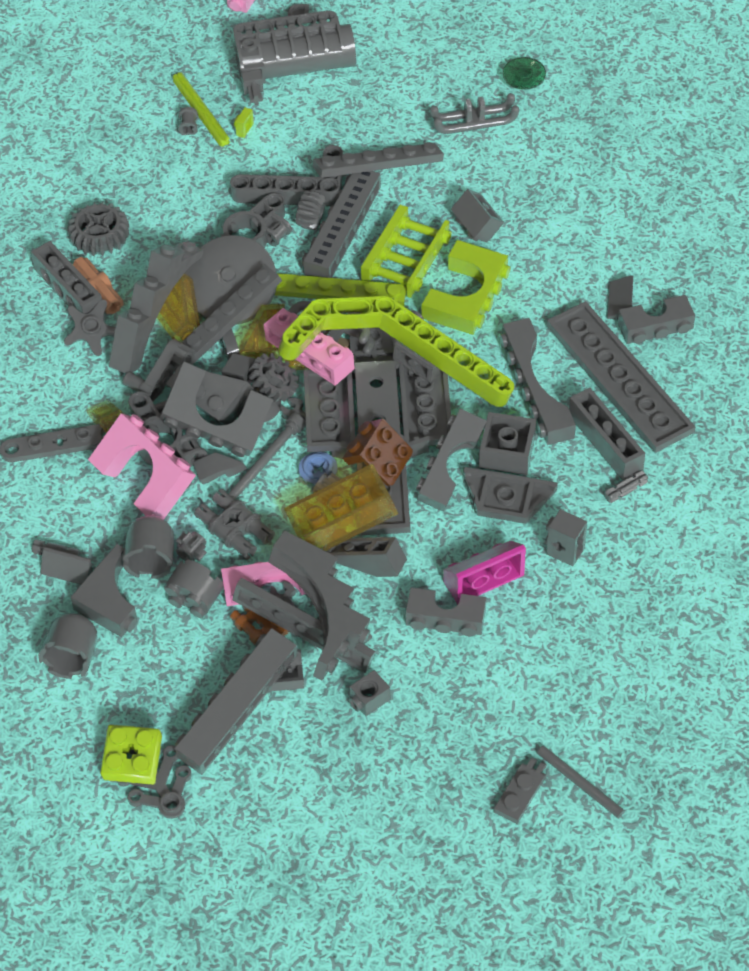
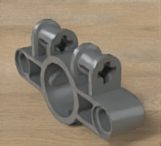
M271 193L264 197L250 211H240L230 215L223 224V235L221 237L231 236L232 233H237L239 229L251 228L257 233L252 240L264 248L267 243L276 247L280 243V239L292 232L290 223L284 219L285 204L283 196L278 193Z
M133 393L129 397L131 415L134 414L144 421L143 426L146 429L153 430L158 435L159 433L171 434L174 442L169 446L175 450L174 455L177 458L184 459L192 467L194 466V461L207 456L206 450L200 447L198 438L191 437L188 434L183 435L181 428H170L163 424L164 421L159 419L166 401L154 405L147 393ZM146 449L138 451L145 462L153 465L151 456Z

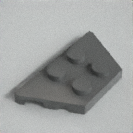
M469 467L464 468V477L477 516L526 524L555 494L558 487V482Z

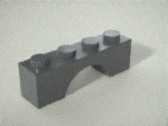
M461 408L457 416L451 415L446 426L450 430L447 436H441L436 447L440 451L437 457L432 456L426 467L429 473L426 479L421 477L416 487V491L419 492L418 501L444 512L456 486V483L448 474L447 459L458 450L474 449L483 432L486 420Z

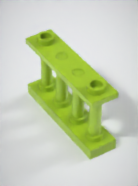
M400 204L361 266V281H371L373 277L381 276L407 285V297L412 298L415 291H420L423 278L442 246L448 244L451 239L452 232L449 231V221L445 220L439 230L410 220V217H408V207ZM410 229L434 239L430 245L401 236L402 230ZM399 244L425 254L418 261L392 252L391 248L393 245L397 246ZM390 260L415 270L411 277L383 268L381 264L383 261Z

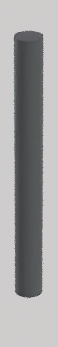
M544 745L539 748L537 752L539 756L619 819L624 814L625 810L548 748Z

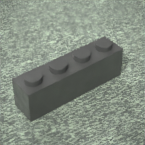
M590 387L570 397L569 410L574 422L622 480L629 476H634L633 474L640 470H644L646 453Z

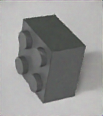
M488 412L480 446L479 468L527 475L536 436V419Z

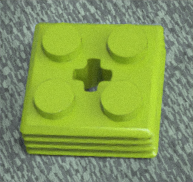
M108 725L100 772L103 780L155 784L162 741L160 729ZM135 750L137 754L132 755V759H128L126 753Z

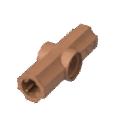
M81 256L75 259L73 266L101 294L102 300L107 301L105 312L107 314H114L120 311L124 305L123 299L112 288L108 276L103 271L99 272L88 258Z

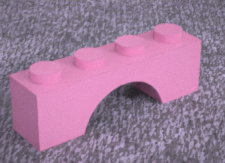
M255 562L254 564L243 566L234 565L221 569L226 606L240 605L232 599L236 584L241 578L254 583L260 588L269 583L286 581L292 584L301 595H306L292 578L268 562Z

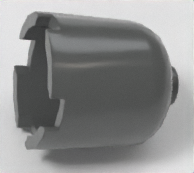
M143 516L130 524L123 552V568L129 574L138 578L140 574H151V578L158 579L170 573L173 564L174 534L172 527L167 521L156 516Z
M74 613L57 617L50 626L39 651V662H44L49 667L48 672L60 678L72 679L73 675L80 674L81 677L85 676L97 644V630L94 624L88 618Z

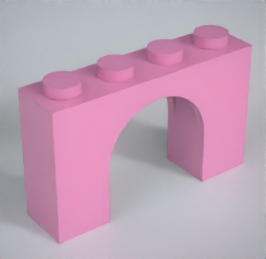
M121 413L88 460L103 475L116 477L135 453L146 449L153 462V472L149 483L136 499L134 505L145 516H156L165 519L196 475L189 469L191 466L187 461L174 455L175 450L165 443L162 444L158 440L160 436L156 432L143 426L144 421L134 414L129 416Z

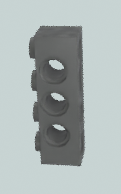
M51 241L31 251L34 270L68 306H74L81 313L88 314L102 300L101 294Z

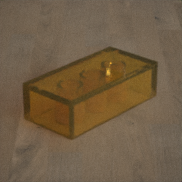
M373 463L284 508L297 537L324 551L399 514Z

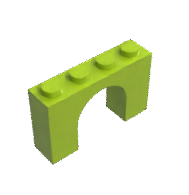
M457 240L448 255V270L473 277L480 282L482 287L476 293L468 296H454L430 288L422 303V317L425 320L474 335L476 329H481L483 326L484 314L486 311L490 312L494 295H499L502 288L501 281L509 276L511 266L508 265V255Z

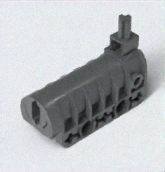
M326 10L237 24L233 28L236 45V63L241 86L243 87L244 95L248 94L250 103H254V105H259V102L263 101L261 92H264L263 84L266 83L268 78H280L282 76L356 66V49L352 27L350 24L340 25L338 16L334 11ZM312 23L310 26H303L302 24ZM269 29L270 31L260 32L259 30Z

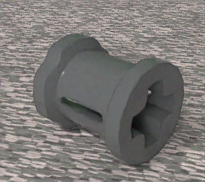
M192 107L180 109L178 117L181 120L179 133L181 135H195L198 132L196 119L198 118L197 110Z

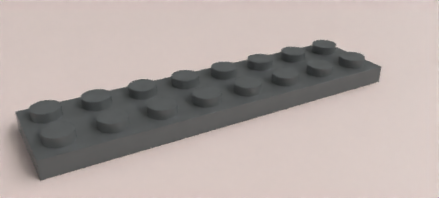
M586 301L547 320V327L655 453L695 433L696 426Z

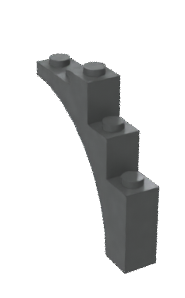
M184 241L175 247L162 245L151 251L147 276L134 284L130 309L118 315L109 367L126 374L130 371L133 373L140 368L150 333L165 300L182 275L202 258L204 249L196 247L192 242Z
M284 530L273 545L268 563L292 578L308 595L319 614L323 629V651L318 659L313 676L322 681L328 672L331 674L334 672L339 662V659H337L339 655L344 656L348 649L355 651L359 643L364 644L371 632L367 629L370 618L351 609L354 603V599L351 598L354 588L335 578L338 573V569L335 568L338 558Z

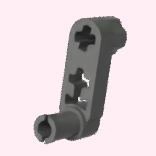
M172 339L164 348L146 380L130 371L124 376L123 385L130 387L136 392L147 393L153 402L162 393L177 366L182 365L183 362L189 364L193 362L195 350L177 339Z

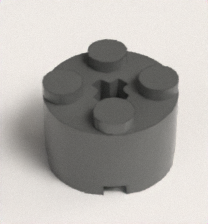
M182 560L166 582L164 590L170 596L168 601L171 605L177 608L182 606L190 608L192 615L203 618L216 601L224 585L218 577L214 580L209 575L211 570L202 564L192 560H186L183 563Z

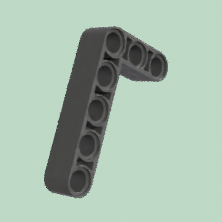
M329 145L323 151V156L343 155V150L338 145ZM239 174L233 176L230 180L231 196L233 201L237 203L258 204L267 195L278 193L283 196L285 205H299L301 196L305 191H314L324 195L326 199L325 206L335 205L338 192L342 188L343 175L321 178Z

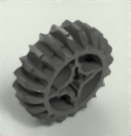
M94 201V204L91 206L85 204L84 209L78 208L77 213L72 214L68 224V234L73 246H76L78 251L83 250L85 255L90 251L93 256L97 252L104 256L105 251L112 254L113 248L120 250L121 244H125L126 238L129 235V221H127L125 212H122L120 207H114L112 203L106 205L104 201L101 204H96Z

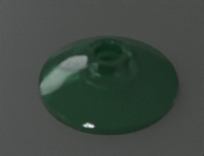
M530 57L512 59L503 68L504 80L507 84L517 89L535 88L541 85L546 77L544 65Z

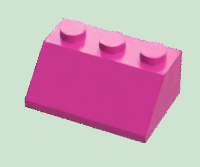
M511 540L503 544H496L485 552L473 554L469 559L449 565L444 569L443 582L458 605L461 594L479 596L524 576L526 548L523 544Z

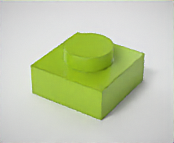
M244 107L240 115L238 114L235 117L234 127H236V136L245 138L253 126V109Z

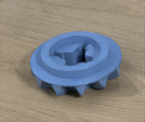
M324 452L310 453L299 463L300 477L304 479L305 483L310 482L314 486L324 473L327 475H331V473L338 474L336 460ZM313 467H322L323 472L318 471L314 473Z

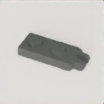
M533 757L527 765L522 763L496 804L494 813L518 824L546 778L543 770L547 764L541 762L538 768L534 769L537 759Z

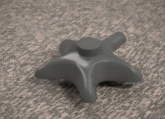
M106 300L99 301L88 314L81 313L74 306L68 307V312L75 322V328L65 338V345L68 346L81 340L86 341L94 355H102V338L114 336L116 329L115 326H109L104 322V312L107 307Z

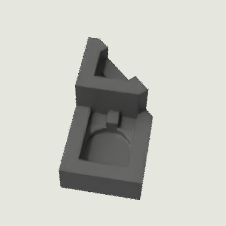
M216 452L193 462L199 481L202 484L209 483L224 474L227 477H231L247 469L243 462Z

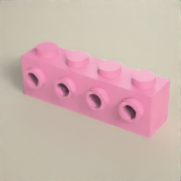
M282 308L264 323L266 341L279 348L283 333L298 316ZM321 332L295 359L335 386L355 369L352 351L335 342L329 335H324Z

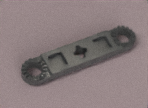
M102 423L8 439L1 444L0 454L2 459L7 462H18L96 449L104 438L102 434L109 431L113 423ZM59 439L63 440L62 446L57 444ZM10 447H17L19 449L14 454L6 453V450Z

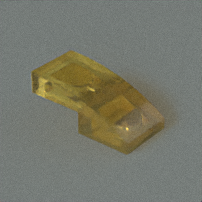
M108 400L87 410V414L94 423L100 424L106 433L121 413L124 414Z

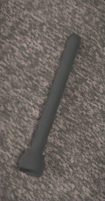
M292 413L286 419L285 429L228 493L235 500L292 435L302 432L306 427V421L300 415Z

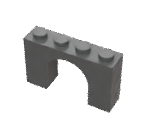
M183 362L159 419L164 421L163 424L170 428L176 429L179 427L186 430V434L191 437H202L209 440L208 443L215 447L221 448L224 446L231 449V453L236 456H250L273 399L251 390L237 420L224 426L210 424L200 416L195 402L196 394L206 371Z

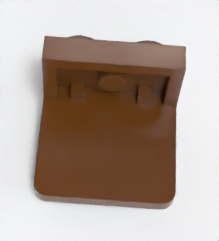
M383 418L366 421L359 427V433L355 439L348 444L347 452L342 459L348 465L364 462L385 485L391 486L395 483L412 456L413 450Z

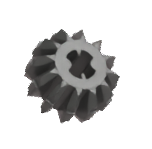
M305 191L303 193L296 213L295 221L298 226L308 230H316L318 228L325 208L326 199L324 195L314 191Z

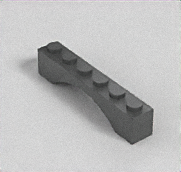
M530 318L504 323L502 334L499 335L502 348H507L509 365H514L515 367L514 375L516 382L521 383L523 386V399L525 402L529 401L531 405L529 406L531 418L536 419L538 422L537 431L539 437H544L547 445L574 439L576 424L568 406L550 396L540 386L533 373L531 360L536 350L537 334Z

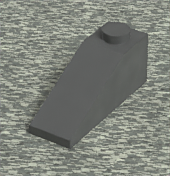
M396 537L333 539L326 552L338 558L337 564L375 577H396L407 561Z

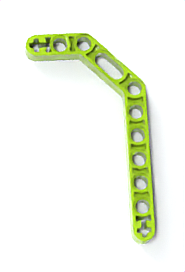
M388 296L313 300L283 333L278 348L282 358L295 360L322 330L379 327L496 407L505 406L514 390V383L510 378ZM359 312L358 314H341V313Z

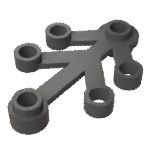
M170 745L163 750L164 758L159 772L157 771L155 784L119 781L117 783L123 787L131 784L156 790L160 797L146 795L141 790L134 789L128 794V802L133 807L146 805L158 808L162 816L173 819L182 815L185 810V801L181 795L186 782L191 779L192 774L188 766H179L175 771L176 781L171 792L169 791L166 783L173 763L178 760L176 754L173 757L167 756V753L170 751L176 752L175 746ZM135 750L129 752L131 755L137 754ZM182 771L188 772V775L185 777H180L179 773ZM134 795L141 797L138 801L131 800ZM172 803L177 805V807L173 809L167 808V806Z

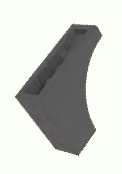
M116 544L71 596L73 610L116 635L123 637L127 631L131 632L135 628L137 615L135 607L124 599L117 588L118 577L123 568L124 548Z

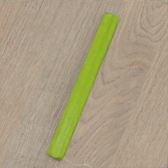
M182 72L174 74L173 82L190 106L197 110L198 117L219 146L228 145L230 137Z

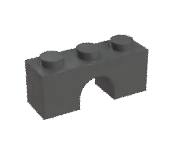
M686 295L664 299L662 315L660 316L648 315L642 305L620 309L618 316V325L626 344H640L652 338L662 339L667 335L678 332L681 334L687 333L694 329L695 313Z
M411 587L406 608V626H411L416 630L424 628L436 629L440 633L459 632L468 637L482 635L486 613V597L461 594L460 602L456 607L442 609L436 604L435 590Z

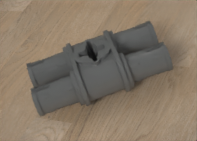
M220 489L219 493L216 492L213 496V502L225 510L222 514L217 515L206 504L200 505L203 510L200 507L195 510V517L208 526V530L212 535L215 534L224 542L226 547L234 548L247 560L251 558L248 553L253 557L257 547L243 537L245 534L252 533L263 544H268L275 536V532L261 522L259 514L253 513L245 506L243 501L235 500L224 489Z

